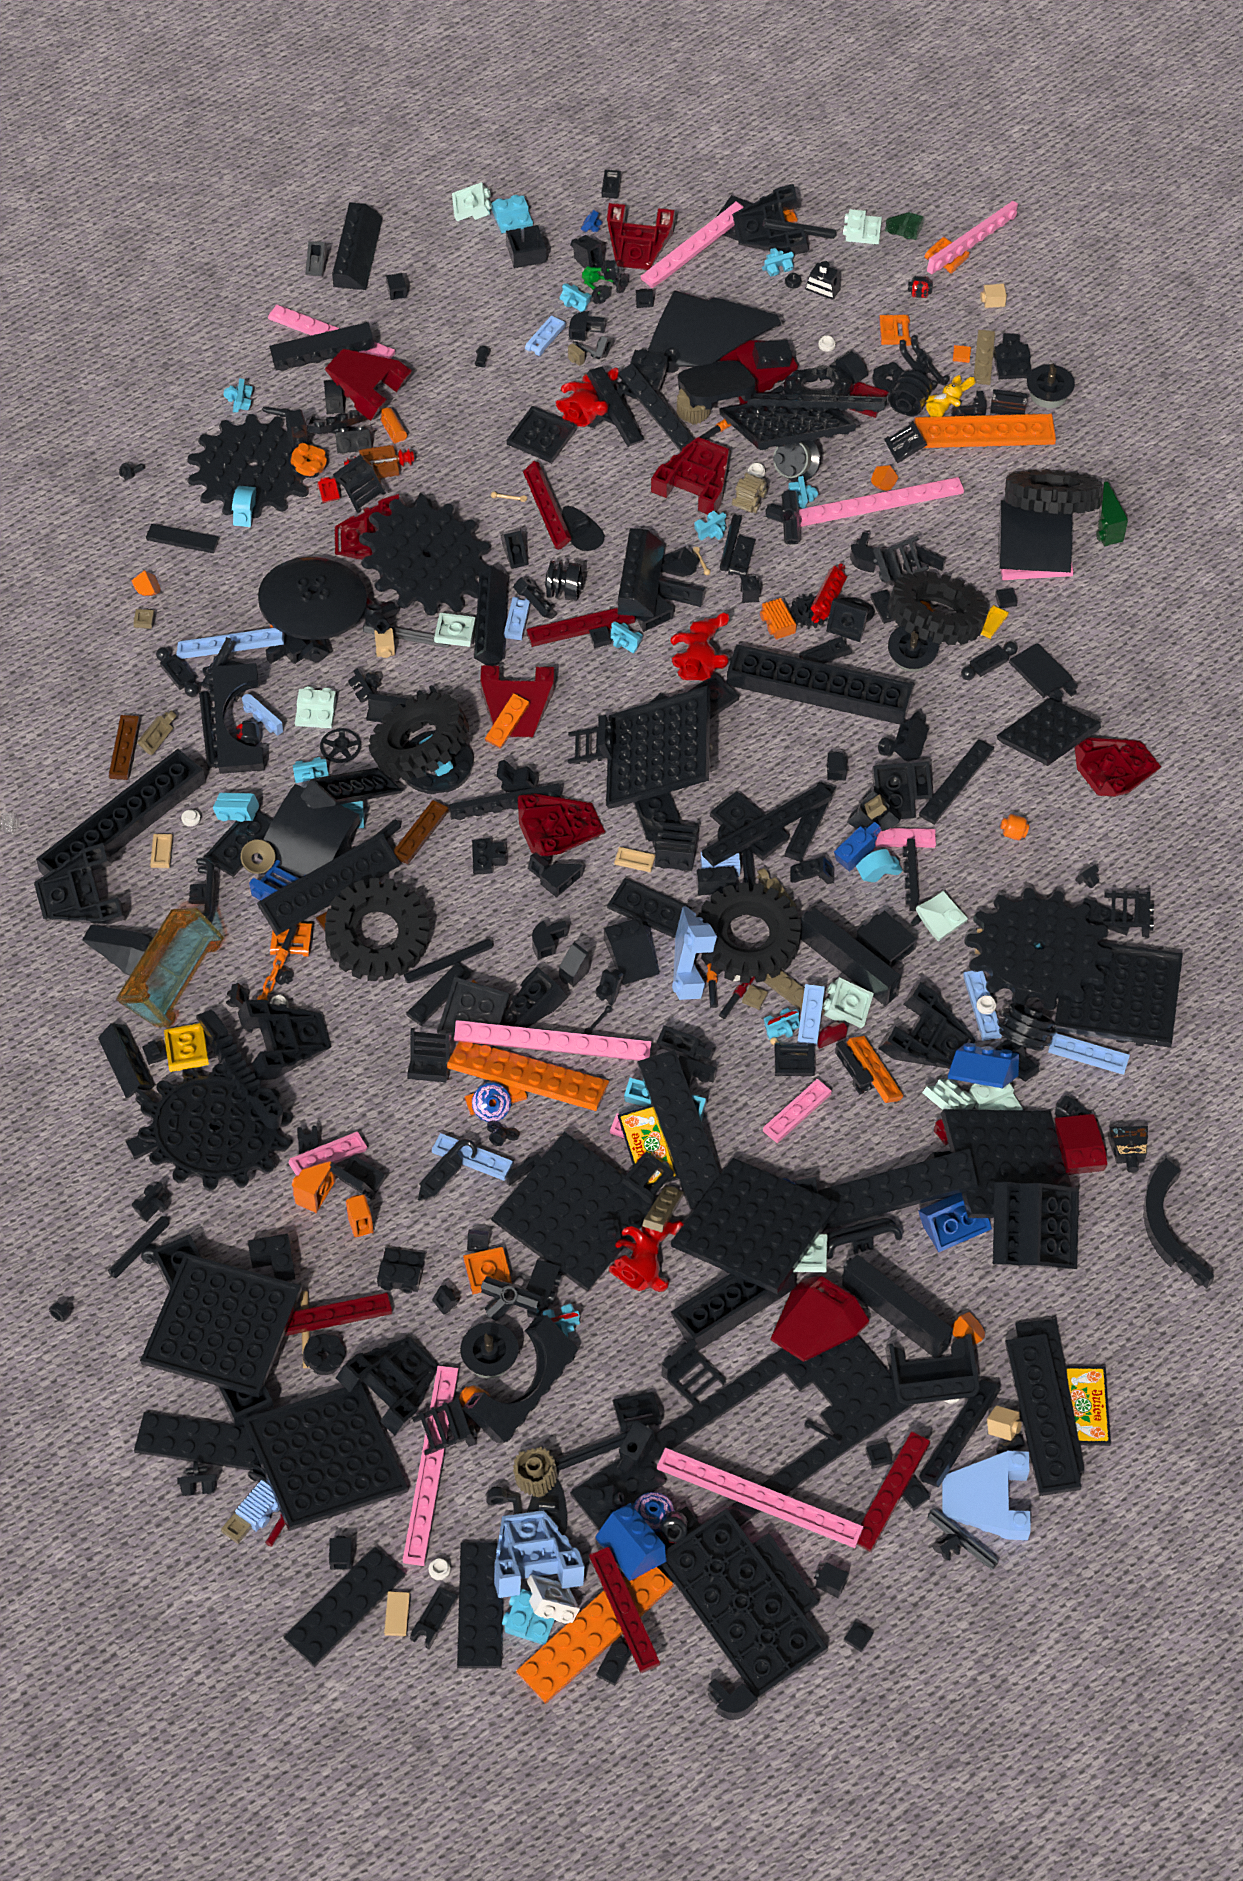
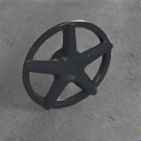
M334 729L322 738L320 751L331 762L345 763L358 756L361 751V740L351 730ZM339 732L338 738L334 741L326 739L330 734ZM345 732L351 733L357 740L347 741L345 739ZM323 743L333 747V750L328 755L323 749ZM358 745L356 752L351 755L348 748ZM338 753H342L346 758L335 759L333 757Z

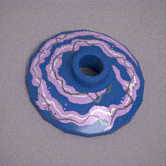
M486 1083L480 1086L472 1097L474 1113L486 1122L503 1119L511 1107V1098L508 1091L496 1083ZM491 1099H494L496 1101V1104L493 1107L489 1105V1101Z
M656 1492L643 1494L633 1505L654 1533L660 1532L662 1517L668 1512L675 1511L669 1498ZM656 1507L657 1511L652 1512L650 1511V1508Z

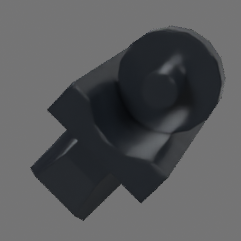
M356 668L353 670L355 676L350 678L348 683L354 691L361 686L363 687L355 693L358 700L363 703L368 700L369 693L374 694L371 687L374 689L378 688L380 677L377 674L368 672L365 678L359 669Z
M605 969L602 972L600 984L595 991L596 997L601 1001L606 999L609 1005L612 1006L616 1002L623 973L617 969H613L611 972Z
M157 1182L155 1186L149 1184L144 1189L145 1197L143 1200L136 1199L132 1203L135 1212L146 1223L157 1211L163 1213L167 1210L164 1203L167 1201L169 1194L164 1190L162 1183Z
M194 1461L193 1467L186 1468V1474H194V1476L177 1478V1484L180 1485L182 1496H193L194 1484L198 1483L202 1484L203 1495L214 1494L217 1475H200V1473L207 1472V1466L199 1467V1462Z

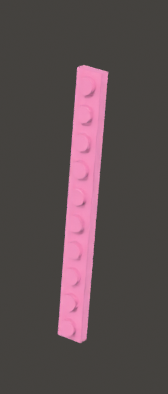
M959 477L799 509V514L802 517L800 527L963 494L964 489Z
M456 1021L454 1041L637 1061L649 1058L651 1041Z
M437 1367L430 1410L433 1407L437 1408L445 1402L450 1403L454 1400L458 1368ZM445 1411L438 1413L447 1439L449 1422ZM432 1415L428 1417L427 1423L436 1446L441 1444L442 1440ZM426 1433L403 1556V1563L420 1566L425 1565L445 1451L444 1448L425 1456L423 1451L431 1448Z
M665 1448L657 1465V1470L853 1548L856 1547L863 1530V1526L667 1448Z

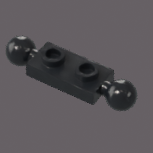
M1012 641L1006 642L1003 649L996 645L970 661L969 666L961 670L962 678L967 681L972 680L975 677V673L982 677L1009 661V656L1016 654L1018 650L1017 644Z
M166 647L159 648L156 651V657L161 661V668L179 690L185 688L184 691L187 696L195 697L199 693V687L194 683V676L176 654L170 656L169 649Z

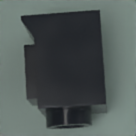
M756 576L741 577L740 591L742 592V603L760 602L759 579H756Z
M828 752L827 780L846 781V757L840 752Z

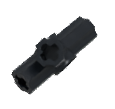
M787 490L782 494V506L771 503L765 510V517L783 523L784 543L794 545L800 542L802 517L799 514L798 493Z
M367 598L366 609L363 614L365 625L372 627L378 634H385L390 626L387 619L394 617L398 613L395 603L388 601L377 605L370 598Z
M489 1275L485 1277L481 1285V1293L494 1297L485 1307L487 1315L494 1321H498L514 1305L538 1313L544 1302V1296L524 1289L519 1284H511ZM511 1289L515 1292L514 1299L510 1296Z

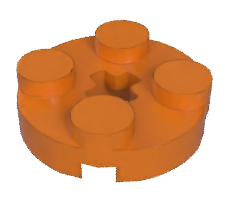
M301 443L292 453L291 464L302 475L314 476L318 472L320 474L326 465L325 451L315 446Z

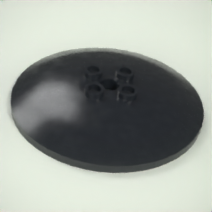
M301 557L277 565L263 578L258 591V604L261 613L274 628L289 636L308 640L332 638L347 632L360 621L367 603L366 589L356 573L339 562L320 557Z

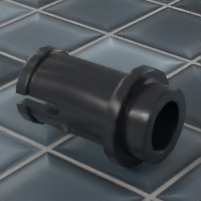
M479 346L476 350V367L484 368L486 365V359L490 353L486 346Z
M1015 1435L1012 1441L1008 1440L1005 1443H999L996 1452L1001 1454L1006 1451H1016L1024 1446L1023 1440L1019 1435Z

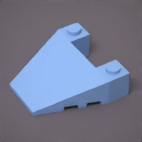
M686 906L682 908L675 936L672 988L679 1000L701 999L705 983L693 963L695 954L713 952L717 938L710 924L703 923V919L696 917V914Z
M1006 1451L947 1474L942 1482V1514L948 1519L979 1528L987 1533L996 1534L1004 1539L1028 1540L1030 1535V1511L1009 1510L1008 1480L1027 1481L1029 1474V1452Z
M544 1510L502 1516L494 1572V1584L499 1598L520 1595L521 1579L529 1578L530 1574L535 1576L558 1574L562 1589L583 1586L584 1564L580 1552L576 1547L573 1548L568 1543L569 1539L565 1535L562 1536L558 1531V1526Z

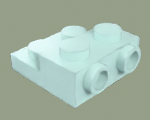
M482 182L452 193L454 217L457 221L473 216L476 220L490 215L489 210L492 209V204L488 198L491 197V194Z
M849 209V214H845V223L847 225H844L843 235H846V241L879 244L882 217L865 216L866 211Z
M440 613L434 642L470 647L475 630V617Z
M305 687L304 689H299L295 726L332 728L336 692L330 688L314 690L312 687Z
M840 977L834 983L831 982L827 989V993L830 994L829 999L827 998L824 1001L822 1007L825 1010L824 1016L835 1021L839 1020L840 1023L847 1021L862 1028L865 1025L874 993Z
M939 1079L935 1086H927L922 1092L942 1110H972L976 1104L972 1099V1095L959 1089L958 1084L952 1079Z
M1010 1083L1003 1089L980 1084H973L971 1086L969 1094L972 1095V1099L976 1102L975 1107L977 1110H1023L1013 1094L1014 1089Z
M820 1234L794 1272H826L827 1234Z

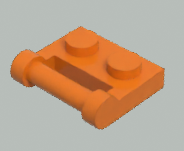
M942 237L925 253L924 258L929 260V258L952 242ZM965 251L961 256L956 257L951 264H946L944 268L947 269V272L952 274L957 267L969 258V252Z
M908 315L879 316L881 345H899L900 340H905L906 346L911 345L908 326L910 318ZM897 323L902 324L903 336H898Z
M299 923L296 925L298 930L292 943H301L303 947L290 946L288 952L289 954H303V956L309 957L312 924ZM289 929L278 936L272 930L270 955H277L279 948L282 947L277 946L278 942H284Z

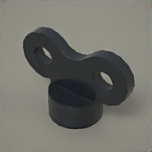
M489 1121L487 1124V1130L491 1132L489 1140L495 1146H502L506 1139L511 1141L519 1139L520 1133L517 1129L505 1128L498 1121Z

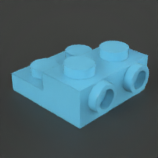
M513 195L509 199L503 200L498 198L495 202H492V212L501 234L506 233V230L524 229V227L533 226L524 196Z
M520 1588V1595L511 1596L509 1605L512 1608L510 1613L506 1612L502 1625H505V1633L545 1645L548 1642L555 1619H546L536 1615L529 1602L533 1593Z

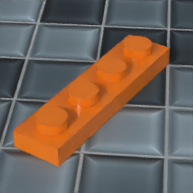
M865 1036L849 1038L846 1044L852 1049L856 1059L861 1062L863 1069H867L873 1078L872 1084L884 1102L900 1101L903 1094Z

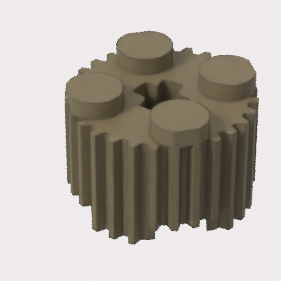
M680 389L679 395H677L678 417L685 420V422L692 423V425L694 423L696 425L697 423L701 424L704 419L709 417L711 409L705 410V406L691 407L690 399Z
M745 473L744 479L740 478L736 485L737 497L736 499L733 498L732 505L750 513H757L761 505L759 503L761 497L765 498L768 488H765L767 482Z
M540 1447L535 1450L533 1448L531 1450L527 1449V1452H519V1455H516L513 1471L518 1488L524 1491L525 1494L528 1492V1495L533 1494L536 1497L545 1496L548 1490L554 1487L558 1477L553 1456H550V1451Z

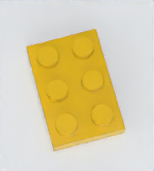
M200 1023L164 1030L170 1072L209 1065L204 1029Z

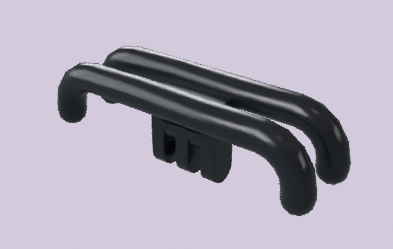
M916 335L911 336V345L917 355L916 361L908 353L906 341L900 340V352L910 367L923 375L931 373L936 379L930 381L932 390L937 388L938 383L943 386L948 384L949 376H941L932 364V360L928 358L923 349H920Z
M207 858L196 859L198 865H204L199 866L197 871L201 874H206V884H191L189 887V903L205 904L204 912L192 917L194 922H202L194 925L196 931L209 928L214 916L216 876L214 865Z
M879 1218L827 1233V1259L833 1258V1251L837 1246L851 1243L854 1254H858L857 1246L860 1247L861 1252H865V1244H867L869 1250H873L872 1237L890 1232L894 1234L895 1239L899 1241L903 1238L901 1229L896 1226L892 1219Z

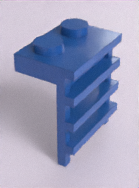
M276 860L261 881L253 877L249 882L251 895L262 900L278 891L265 884L266 881L280 888L287 886V884L272 877V873L290 882H294L298 878L277 868L280 861Z

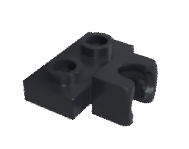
M491 838L472 840L474 875L493 873V866L507 865L504 856L507 850L503 842L492 843Z

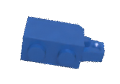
M876 822L868 828L860 826L834 851L836 861L849 872L854 869L875 848L876 836L881 832V827Z

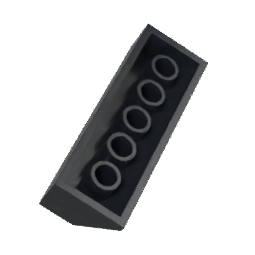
M349 202L332 273L333 287L367 290L383 217L367 204Z
M630 528L618 595L619 615L654 617L665 544L648 529Z
M377 767L310 779L300 797L309 807L314 809L400 794L403 790Z
M730 1273L672 1310L671 1315L686 1342L693 1339L698 1344V1352L791 1292L795 1288V1275L792 1273L779 1293L776 1294Z

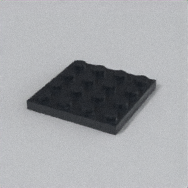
M1049 698L1011 726L1004 729L997 735V739L1001 743L1049 766L1101 729V723Z

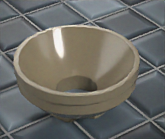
M252 840L241 851V863L248 872L263 874L273 866L275 852L266 841ZM253 854H260L263 860L260 864L252 862L251 857Z

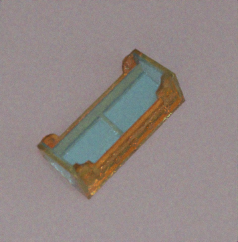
M197 908L171 909L116 997V1000L153 1026L169 1028L175 1021L176 1014L172 1009L205 955L217 951L224 937Z

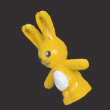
M960 375L955 376L951 384H947L943 388L942 394L929 396L926 401L928 402L926 403L928 414L931 417H943L950 404L957 407L960 406L961 402L959 399L962 393L975 384V378L970 377L961 384L962 379Z

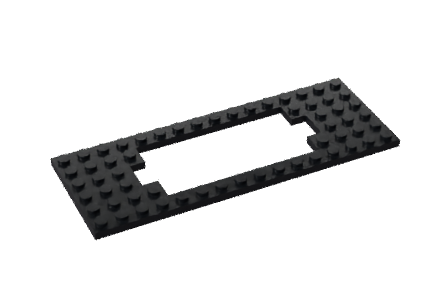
M858 1336L804 1362L782 1348L655 1434L656 1442L640 1468L632 1466L629 1473L625 1474L617 1468L622 1460L620 1458L572 1490L570 1495L599 1531L615 1510L610 1509L595 1513L591 1511V1489L613 1485L624 1494L625 1503L623 1507L630 1503L633 1506L640 1496L654 1492L666 1483L664 1477L653 1465V1462L661 1458L665 1448L674 1449L783 1374L787 1376L799 1392L812 1383L831 1404V1407L822 1412L820 1417L834 1433L832 1436L841 1440V1443L837 1444L827 1438L760 1485L783 1495L795 1489L914 1405H903L898 1402L891 1375ZM738 1501L727 1508L739 1526L762 1512ZM687 1506L679 1511L688 1521L687 1535L701 1526ZM651 1507L650 1511L655 1512L657 1508ZM660 1532L655 1533L665 1545V1550L675 1544L666 1541ZM662 1565L657 1566L666 1577L669 1576Z

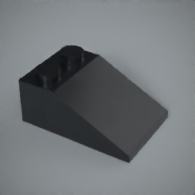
M910 763L873 766V785L893 805L900 820L916 818Z
M640 917L604 928V941L616 969L623 973L621 980L623 985L659 975L652 948Z

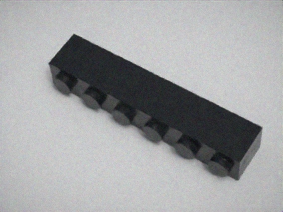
M369 322L270 345L269 347L275 370L285 371L289 368L334 359L342 349L360 352L373 349L375 345Z
M492 565L479 573L474 659L489 666H494L503 658L507 574Z

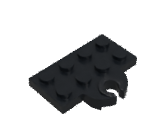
M737 791L710 811V817L720 825L717 834L718 841L765 815ZM780 829L744 850H751L752 853L763 861L789 840V835Z

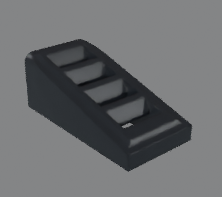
M1065 1095L1057 1105L1054 1115L1059 1118L1070 1117L1073 1110L1076 1112L1073 1116L1091 1113L1071 1097Z

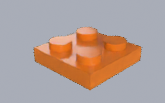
M503 1247L463 1255L472 1295L481 1293V1285L487 1275L512 1284Z

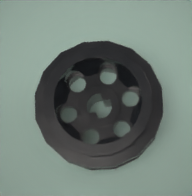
M1011 1003L1009 1008L1002 1009L1001 1013L1005 1018L997 1020L998 1026L1001 1027L999 1033L1018 1045L1037 1051H1043L1044 1046L1052 1044V1040L1048 1036L1056 1035L1057 1031L1053 1027L1055 1022L1043 1014L1041 1010L1029 1005L1022 1006Z

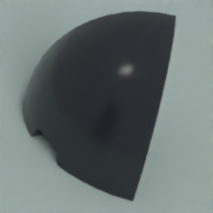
M873 785L861 798L860 804L851 812L847 823L856 829L860 826L868 828L876 822L881 827V831H885L900 822V817L889 800ZM880 794L885 801L887 810L871 819L867 815L864 804Z

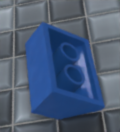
M966 1043L956 1050L948 1073V1079L1003 1089L1018 1077L1019 1054L1012 1053L1011 1050L1000 1051L994 1050L990 1046L978 1047L973 1043Z
M957 1193L918 1210L922 1225L938 1252L992 1229L989 1218H968L962 1193Z
M631 1503L614 1511L595 1536L603 1549L606 1547L610 1548L618 1568L629 1581L666 1562L665 1545Z

